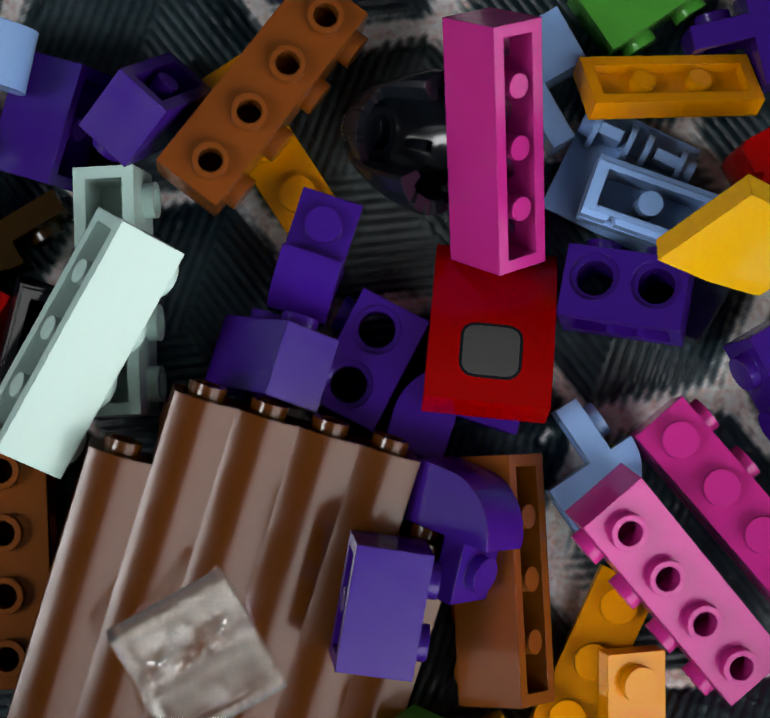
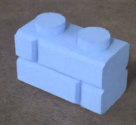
M601 153L594 163L575 219L655 247L657 238L719 194Z

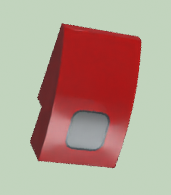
M437 244L421 411L546 423L551 409L557 256L545 255L544 262L499 276L451 260L450 245Z

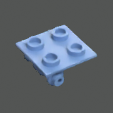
M585 113L575 137L544 198L545 209L599 236L619 243L626 249L646 253L647 248L653 246L575 219L595 161L602 153L688 184L698 163L696 161L701 150L637 119L588 120Z

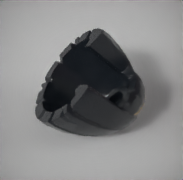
M444 69L417 71L391 78L360 93L345 113L341 124L344 148L349 161L357 172L379 193L412 212L423 215H438L448 210Z

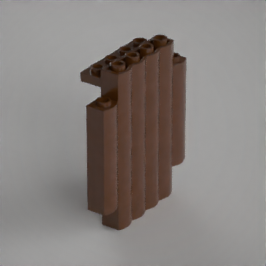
M190 378L188 386L176 382L173 383L170 396H165L160 412L159 432L152 454L141 451L143 447L142 442L125 435L106 433L104 440L90 436L6 718H395L407 709L422 662L416 661L412 682L335 672L329 650L350 530L426 540L435 555L434 561H439L445 535L410 521L408 527L401 525L421 463L416 454L408 450L410 442L381 431H374L371 439L348 433L350 426L348 423L323 414L313 413L311 422L287 415L289 409L287 405L266 397L253 395L250 404L225 397L227 393L226 387L200 378ZM427 599L423 623L430 625V635L441 601L438 599Z

